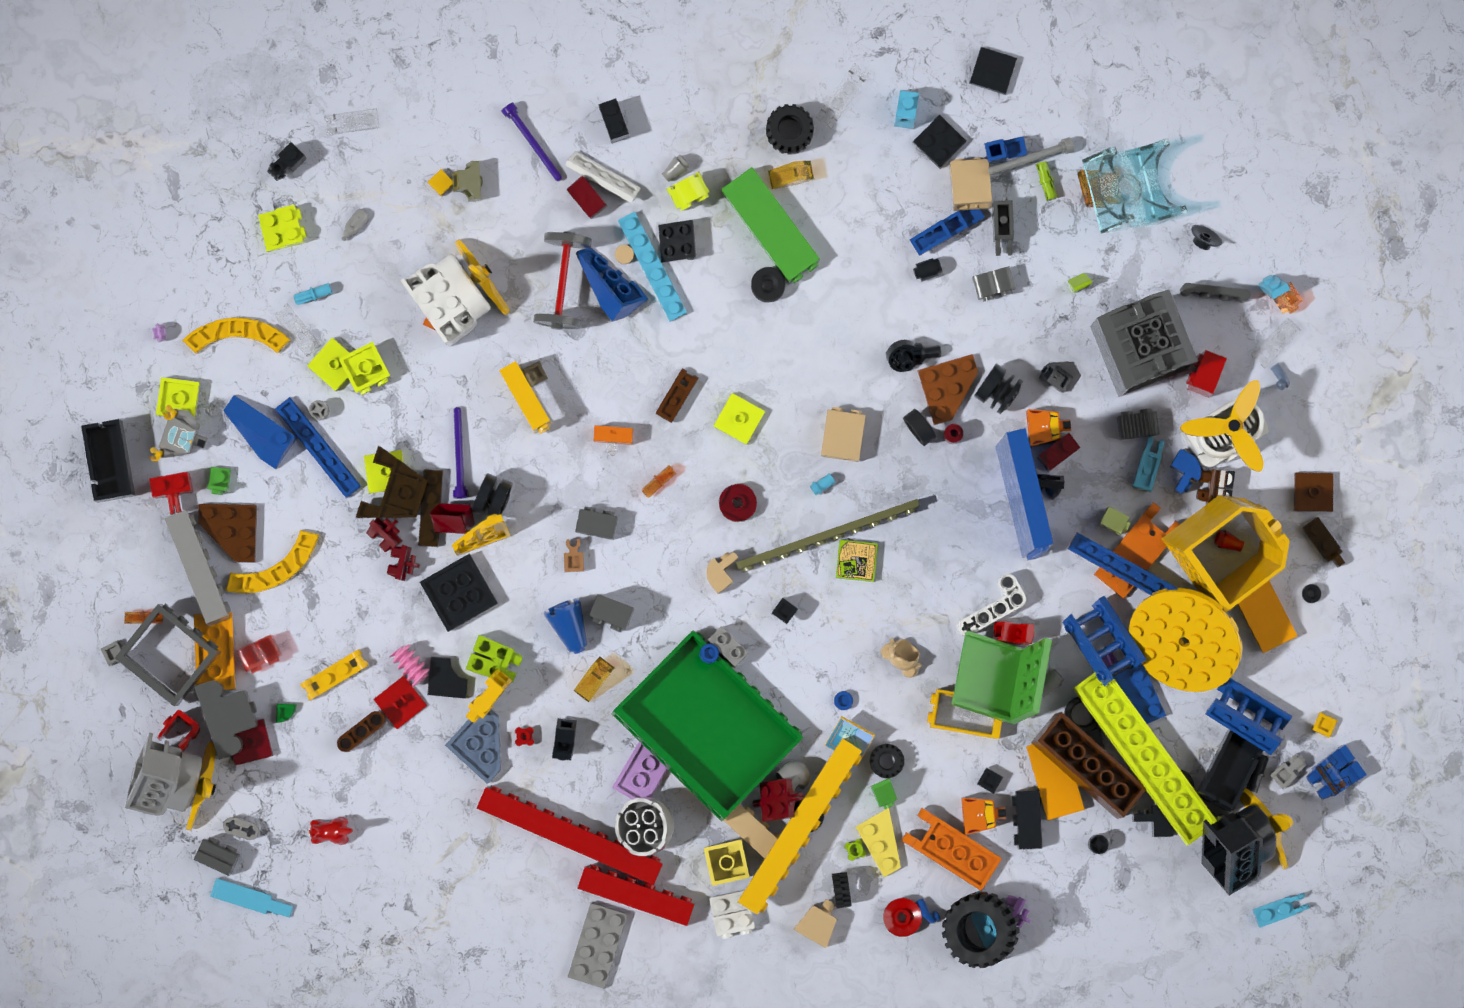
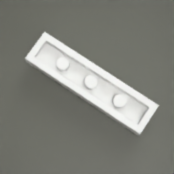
M574 151L565 165L630 203L633 202L641 190L640 187L577 151Z

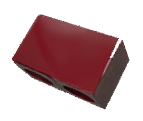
M583 175L567 188L569 194L590 219L608 207Z
M441 503L436 505L430 512L435 532L466 534L475 525L470 505Z

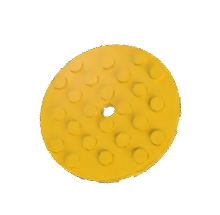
M1166 588L1154 592L1151 596L1143 599L1138 605L1130 620L1129 634L1147 659L1142 665L1151 676L1174 689L1187 692H1204L1215 689L1227 682L1240 663L1243 648L1237 624L1232 617H1229L1222 610L1224 607L1209 596L1191 589L1178 588L1177 590H1167ZM1181 637L1187 638L1190 643L1184 644Z

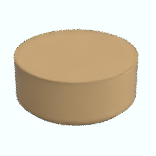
M628 245L619 246L615 251L617 262L623 265L632 262L634 258L633 249Z

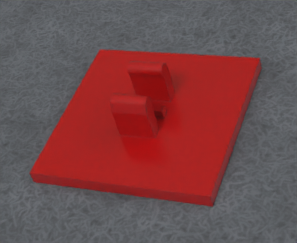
M404 675L373 699L396 729L400 728L427 706Z

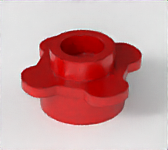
M518 727L515 729L517 734L515 744L517 746L526 744L532 746L534 744L532 739L533 728L522 729Z

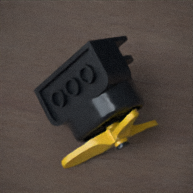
M1246 788L1240 797V801L1245 807L1243 810L1236 814L1230 813L1227 816L1219 815L1217 822L1212 825L1207 819L1203 821L1201 864L1229 896L1256 880L1261 873V865L1273 859L1275 852L1282 869L1288 868L1281 844V832L1293 826L1292 818L1282 813L1272 815L1267 807Z

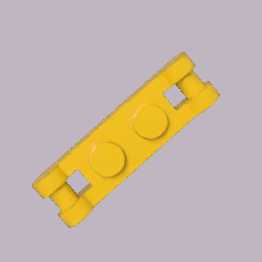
M357 649L302 682L300 685L308 693L309 701L368 667V662L364 661L361 656V650ZM353 659H355L356 663L358 664L354 668L350 663V661H352ZM315 682H317L319 686V689L314 690V688L312 687V684Z

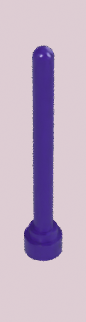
M512 102L501 110L503 115L512 119L554 179L560 181L562 179L561 174L517 115L518 108Z
M455 407L454 435L457 486L453 490V498L465 499L469 498L466 486H464L461 408Z

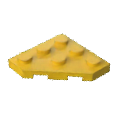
M493 514L488 516L487 520L482 521L460 539L456 540L452 544L455 554L459 556L510 537L509 529L502 515Z

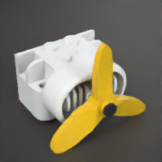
M460 239L455 241V244L467 263L469 271L472 273L470 276L455 255L449 254L438 263L428 264L422 269H418L415 274L406 280L404 278L401 280L444 343L449 347L476 328L477 319L491 309L490 304L476 284H480L488 297L492 299L504 315L510 313L507 304L489 278L490 273L492 274L493 272L487 264L481 267Z
M1258 380L1249 382L1238 397L1206 417L1189 420L1181 425L1180 430L1182 432L1180 435L1193 456L1198 460L1203 471H1207L1223 460L1227 463L1238 455L1250 469L1256 472L1262 471L1264 462L1255 440L1269 431L1263 413L1256 404L1260 393V383Z

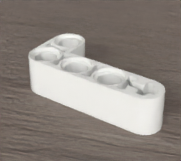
M1004 574L998 581L999 588L1004 597L959 622L957 629L962 636H965V632H967L962 630L963 623L970 624L973 622L972 617H974V621L979 628H976V625H974L969 630L975 633L1025 604L1026 596L1014 575ZM1006 577L1010 578L1013 582L1010 588H1006L1002 584L1003 579ZM1015 594L1020 595L1022 598V602L1019 605L1012 602V596ZM1000 603L1005 606L1003 614H998L995 611L996 604ZM980 613L988 615L987 623H981L978 620Z

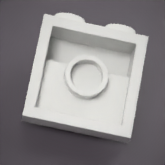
M744 891L709 898L716 934L721 936L722 939L733 937L732 933L740 932V935L752 933L751 929L755 928L752 912L737 903Z

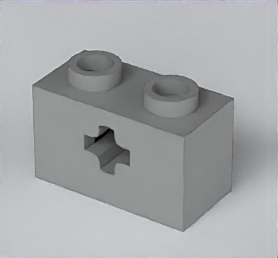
M722 626L708 639L734 667L749 654Z

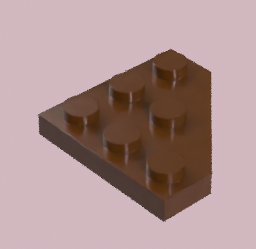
M199 504L198 523L235 562L256 563L257 505Z

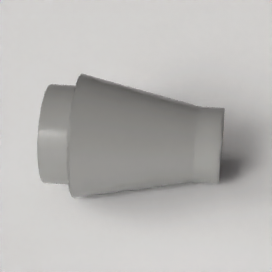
M681 155L675 156L662 175L670 182L675 177L686 172L690 165Z
M1055 669L1051 672L1049 671L1045 677L1043 697L1060 687L1064 681V678Z

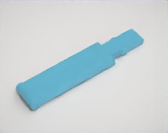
M216 878L210 897L263 914H267V911H270L273 914L290 918L293 910L291 905L284 904L278 900H272V895Z

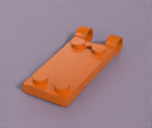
M1153 502L1112 552L1147 571L1167 547L1161 538L1179 526L1180 523L1175 520L1165 533L1151 522L1161 509ZM1150 531H1155V535L1151 536ZM1100 567L1093 574L1123 599L1134 587Z
M921 808L917 816L931 825L921 841L907 832L901 841L982 891L1002 858ZM932 834L935 835L934 840L930 839V836Z

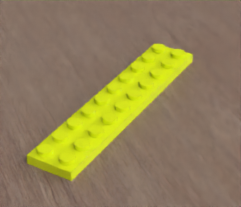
M1094 672L1073 688L1186 846L1203 835L1204 820L1207 819L1211 825L1217 822L1115 679L1104 687Z

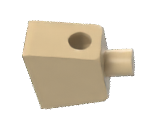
M825 899L821 908L812 905L795 926L794 930L826 948L837 918L830 915L836 904Z

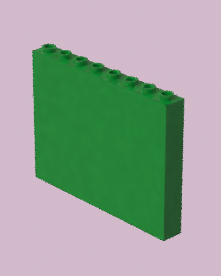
M692 630L613 710L611 715L722 822L804 737L801 735L800 729L796 726L792 727L787 722L788 718L783 713H778L770 700L759 695L760 691L755 686H750L746 682V677L740 672L737 673L727 659L723 660L719 656L712 664L704 663L700 659L699 652L707 643L701 633Z

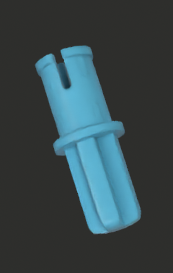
M329 283L315 288L310 287L309 290L294 294V300L297 305L312 300L317 301L316 299L333 293Z

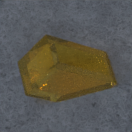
M794 161L768 171L772 189L798 185L814 179L811 161Z
M599 656L576 686L574 692L589 702L615 667Z

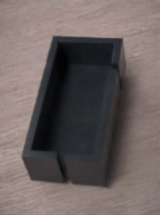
M115 419L104 421L102 425L100 423L82 425L81 429L90 481L98 483V485L91 484L94 502L100 503L135 496L123 421Z
M1228 729L1197 790V794L1209 802L1215 800V805L1228 812L1233 811L1263 750Z

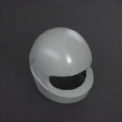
M789 761L776 772L777 780L792 779L794 793L797 785L804 790L810 781L809 769L800 761Z

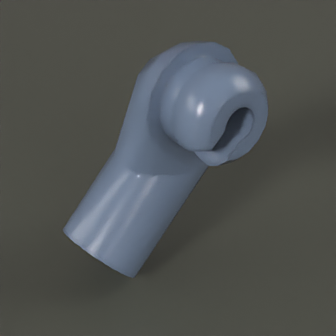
M1277 363L1270 369L1279 380L1276 382V386L1278 389L1284 390L1289 387L1290 381L1282 367Z

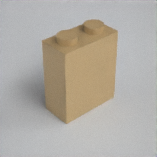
M977 157L973 160L955 159L950 161L953 211L991 209L992 193L990 174L988 173V159Z
M832 407L831 410H827L821 457L859 462L866 416L862 415V411L851 410L848 413L843 412V408Z

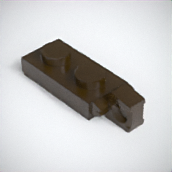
M1316 517L1302 528L1324 559L1328 562L1332 560L1337 568L1345 563L1340 555L1343 552L1340 549L1341 547L1319 517Z

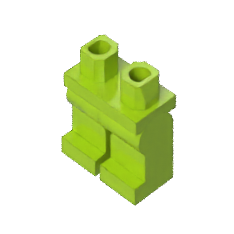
M478 635L473 651L490 657V659L488 660L471 653L465 669L486 677H490L496 669H499L513 680L511 682L513 683L517 673L509 671L507 668L509 663L520 666L523 656L514 652L512 648Z

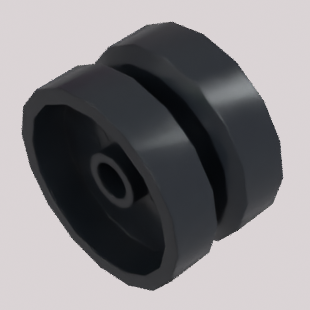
M487 473L476 496L472 512L482 516L488 506H490L488 516L493 514L502 515L509 501L513 483L503 479L497 489H495L498 481L497 476Z

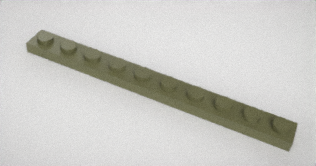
M918 499L736 562L738 571L741 569L743 572L754 569L753 565L761 563V566L772 563L771 559L779 557L780 560L790 556V552L796 550L797 553L809 550L808 546L813 544L816 547L824 545L826 540L833 538L834 541L845 537L844 533L850 531L852 534L863 531L862 527L867 525L870 528L881 524L880 521L887 519L888 522L898 519V514L904 512L906 515L917 512L916 508L920 507Z

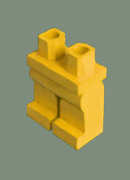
M496 669L485 682L489 687L484 689L468 705L470 711L467 713L466 718L473 723L480 717L483 719L513 680L499 669Z

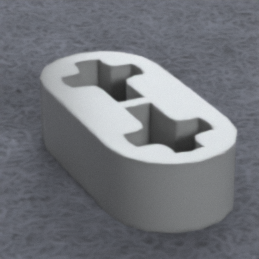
M229 817L223 823V829L226 833L246 840H254L260 833L259 827L255 823L236 817ZM234 820L235 825L240 826V829L230 831L227 823H231ZM253 826V830L256 833L251 834L250 837L247 832L242 831L243 827L250 828Z

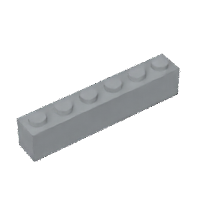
M187 510L165 518L206 624L210 627L229 619L230 606L227 601H223L221 596L224 594L221 584H217L215 581L217 573L214 566L210 567L208 563L210 556L207 549L202 548L201 542L204 541L200 531L196 532L194 525L197 523L193 514L189 515Z

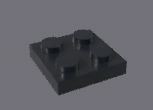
M939 114L913 141V144L940 169L967 141Z

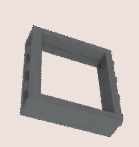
M166 603L164 605L157 604L116 655L115 659L171 705L178 706L221 651L217 649L219 646L212 640L207 641L203 638L204 634L196 627L192 629L187 625L189 623L187 619L181 615L179 617L173 613L174 609L172 607H169ZM159 613L209 652L177 694L127 655Z

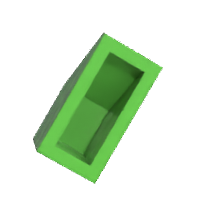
M889 778L870 786L879 807L883 806L884 809L895 805L894 801L897 800Z

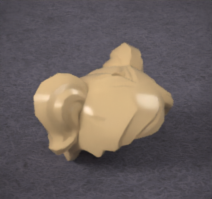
M891 638L890 643L885 644L881 649L882 657L889 659L892 665L902 670V674L905 677L912 678L916 676L918 669L922 667V664L918 662L920 657L919 651L905 639L895 642Z

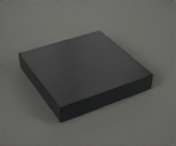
M981 47L969 84L1006 95L1017 58Z

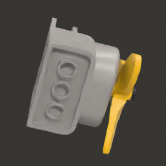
M149 733L133 767L125 808L155 816L163 815L167 808L184 812L194 795L191 813L186 826V830L191 831L204 799H209L215 792L216 784L211 783L216 754L214 744L211 741L208 743L202 760L198 755L182 752L181 748L169 746V741L165 740L163 744L153 742V733Z

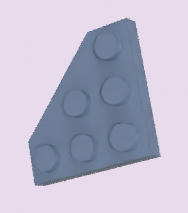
M492 709L483 719L480 717L475 723L468 719L445 745L487 784L501 771L499 715Z

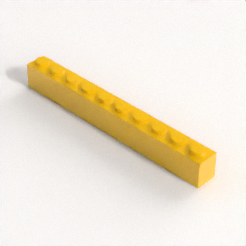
M843 738L840 740L794 812L795 817L789 820L737 903L756 915L759 912L763 913L768 906L766 900L769 896L773 897L779 889L776 885L780 879L784 881L788 875L789 870L787 868L790 863L794 864L800 856L797 853L801 846L805 848L810 840L808 837L811 830L815 832L821 822L818 819L821 814H827L831 807L829 804L832 797L836 799L842 789L839 786L843 781L846 783L850 778L852 766L859 764L862 759L860 755L862 750Z

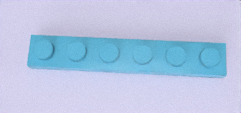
M635 211L619 219L618 223L669 321L671 322L687 314Z

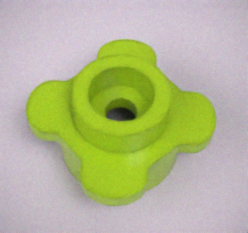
M856 839L855 842H847L844 848L848 852L849 860L854 861L857 857H865L866 851L863 850L862 840Z

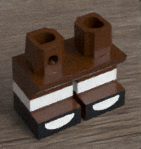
M1215 469L1201 471L1198 482L1208 483L1207 490L1197 489L1196 500L1206 502V505L1218 495L1232 497L1233 490L1231 489H1233L1235 471Z

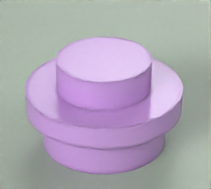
M157 323L155 328H152L153 339H157L158 343L166 340L164 325Z

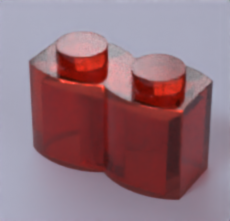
M268 635L236 651L245 671H251L252 674L262 670L261 666L266 663L270 666L279 662V657L283 656L273 635Z

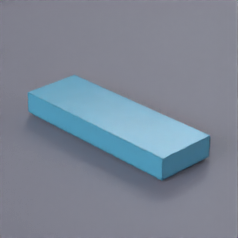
M982 912L970 914L983 947L991 946L996 939L994 922Z

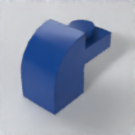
M1024 136L984 143L987 159L991 164L1003 163L1028 155Z
M1180 449L1170 465V468L1183 474L1174 489V492L1179 495L1183 492H1188L1192 485L1190 479L1197 482L1201 476V467L1198 460L1193 455Z

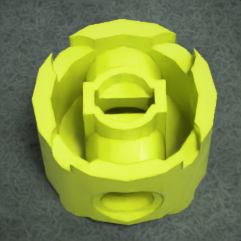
M700 171L695 173V176L693 174L672 185V188L671 186L666 188L675 204V208H679L680 211L692 206L691 202L695 199L697 202L709 197L708 193L710 192L703 181Z

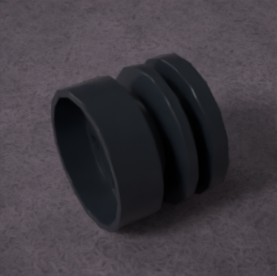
M996 363L974 397L983 403L991 397L993 401L990 408L993 409L998 402L1001 406L997 413L1001 415L1004 410L1010 407L1019 394L1023 381L1019 379L1015 386L1012 385L1011 382L1015 375L1005 380L1006 369Z

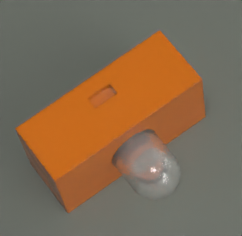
M595 425L593 441L607 443V454L615 456L618 453V444L632 445L633 428Z

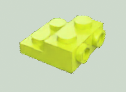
M295 205L277 208L275 211L258 214L267 252L304 244L303 238H307L304 226H300L299 220L302 219L300 208L296 209Z
M373 341L339 358L356 394L361 393V395H364L371 391L370 387L376 384L380 387L389 382L388 378L391 376Z

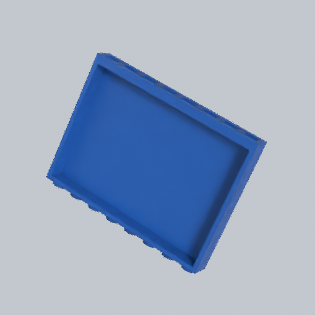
M1024 428L1006 432L995 447L1022 558L1027 557V560L1039 558L1050 550L1049 547L1053 545V539L1027 431Z

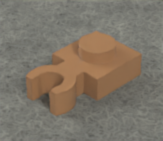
M569 539L566 540L569 553H564L565 572H584L583 552H578L581 545L579 539H577V545L574 547L570 546Z

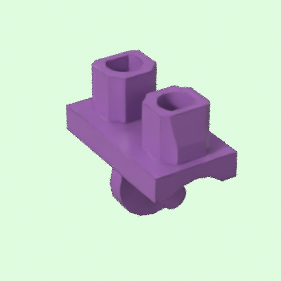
M1008 895L1006 905L1008 907L1012 906L1015 910L1012 912L1013 916L1019 918L1016 926L1021 928L1024 921L1030 923L1031 920L1026 918L1029 910L1024 908L1020 915L1026 900L1021 897L1016 898Z

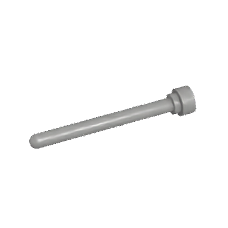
M1070 137L1062 139L1056 146L988 168V173L992 175L1059 152L1065 154L1074 152V144Z

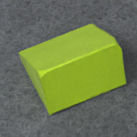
M1085 273L1069 279L1068 283L1072 292L1076 293L1089 287L1092 281Z

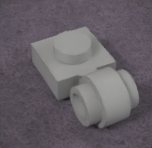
M1296 753L1288 760L1290 763L1289 767L1283 762L1270 776L1284 789L1297 777L1293 771L1297 770L1300 772L1307 765L1305 763L1306 760Z

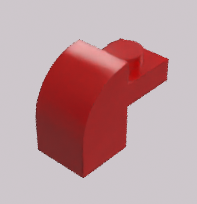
M1005 621L995 622L993 639L1008 644H1032L1035 635L1033 624H1016Z

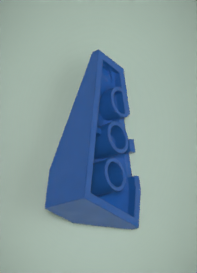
M585 248L576 252L577 258L602 310L612 322L627 317L648 300L636 283L633 281L628 282L623 278V273L620 270L615 271L608 265V261L595 250Z
M235 395L223 410L257 456L274 469L279 466L297 439L289 431Z

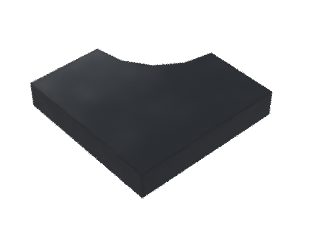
M431 657L427 695L466 699L468 679L461 678L454 672L450 658Z

